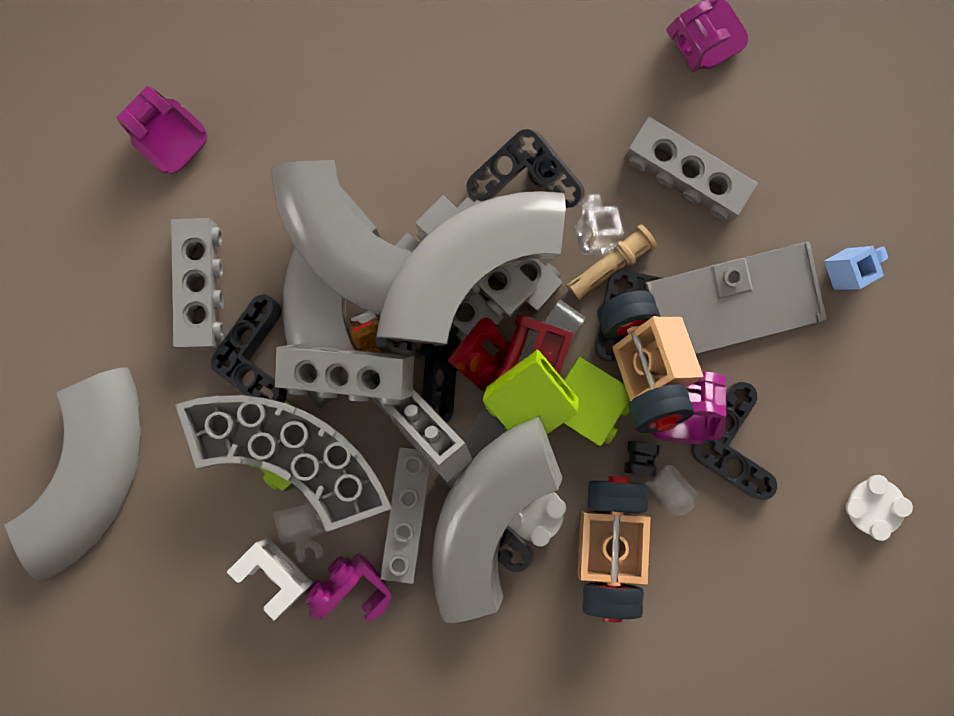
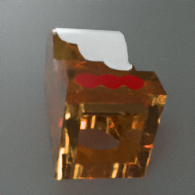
M366 311L349 319L352 327L350 329L351 336L359 351L385 353L378 347L370 349L376 345L375 334L379 325V319L376 314Z

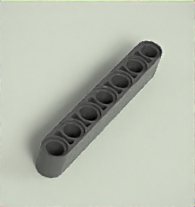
M559 300L544 323L573 332L574 336L586 317L562 300ZM538 332L521 354L518 363L531 355ZM486 407L463 438L472 459L485 446L506 432L503 423L497 417L492 416ZM462 471L448 482L440 474H438L434 481L450 491Z

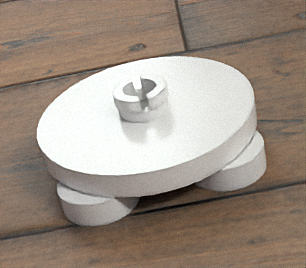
M873 475L852 490L845 509L852 523L860 531L871 535L876 540L884 541L890 537L892 532L899 528L904 518L912 513L913 505L884 476Z
M555 492L546 494L522 509L509 523V526L521 538L531 541L536 546H545L549 543L551 537L560 530L564 521V514L566 513V504Z

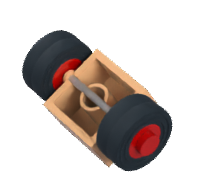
M648 291L624 293L601 305L597 315L604 336L608 340H621L612 348L631 401L629 403V411L637 432L653 433L668 431L694 415V407L686 388L704 376L682 317H660L654 296Z
M609 476V481H589L588 508L610 512L580 511L577 576L583 581L607 583H588L584 585L583 613L600 617L602 621L620 623L622 619L641 618L643 614V589L620 583L648 584L651 517L643 514L624 513L647 512L648 485L630 483L629 477Z

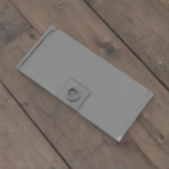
M809 242L645 282L646 291L654 296L660 317H682L695 354L826 321L825 308L822 302Z

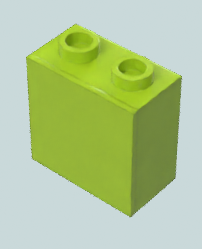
M538 349L487 386L483 397L484 405L488 412L503 423L506 431L520 423L540 416L546 434H548L577 414L579 407V398Z
M579 356L564 378L566 384L579 398L578 413L562 423V425L595 446L601 447L604 442L609 444L618 431V428L614 425L620 415L627 416L631 401L625 384Z

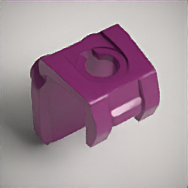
M704 0L681 13L666 29L671 40L675 42L687 61V65L692 73L701 68L709 70L740 53L748 43L746 29L726 0Z
M149 85L116 117L120 126L131 136L133 147L158 170L166 174L180 171L207 141V131L200 121L178 101L166 99Z
M702 372L704 377L686 388L694 407V415L671 430L653 432L651 434L661 440L702 444L706 440H721L726 423V377L712 372Z
M357 553L351 559L348 557L344 558L341 555L337 557L328 568V571L331 573L329 581L321 582L317 579L305 592V595L308 597L306 604L309 606V616L312 619L319 617L321 620L356 585L362 575L378 588L361 606L364 612L368 611L364 615L367 622L382 615L391 599V593L386 581L380 579V573L361 553Z

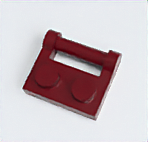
M517 315L514 322L516 329L504 365L499 367L496 377H501L518 364L529 330L538 332L532 353L538 349L560 375L573 332L526 316Z
M485 317L476 323L447 361L485 393L486 387L498 379L496 377L498 369L504 365L511 342L497 330V325L490 318ZM485 339H488L499 349L494 357L481 346Z

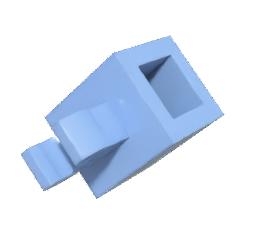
M874 246L846 248L826 259L824 264L834 290L862 289L884 276L880 263L887 260L888 255L884 246L876 250Z

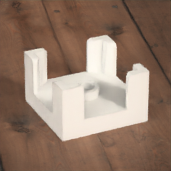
M269 537L256 542L227 571L239 583L248 574L254 575L262 568L267 577L281 588L264 606V611L273 620H276L313 583Z

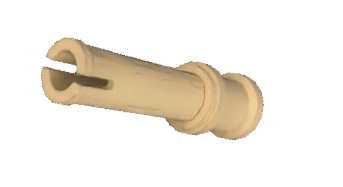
M642 224L637 226V231L627 239L617 241L615 246H613L614 250L567 284V287L578 301L625 265L628 267L633 266L636 263L635 259L647 250L657 248L654 237Z

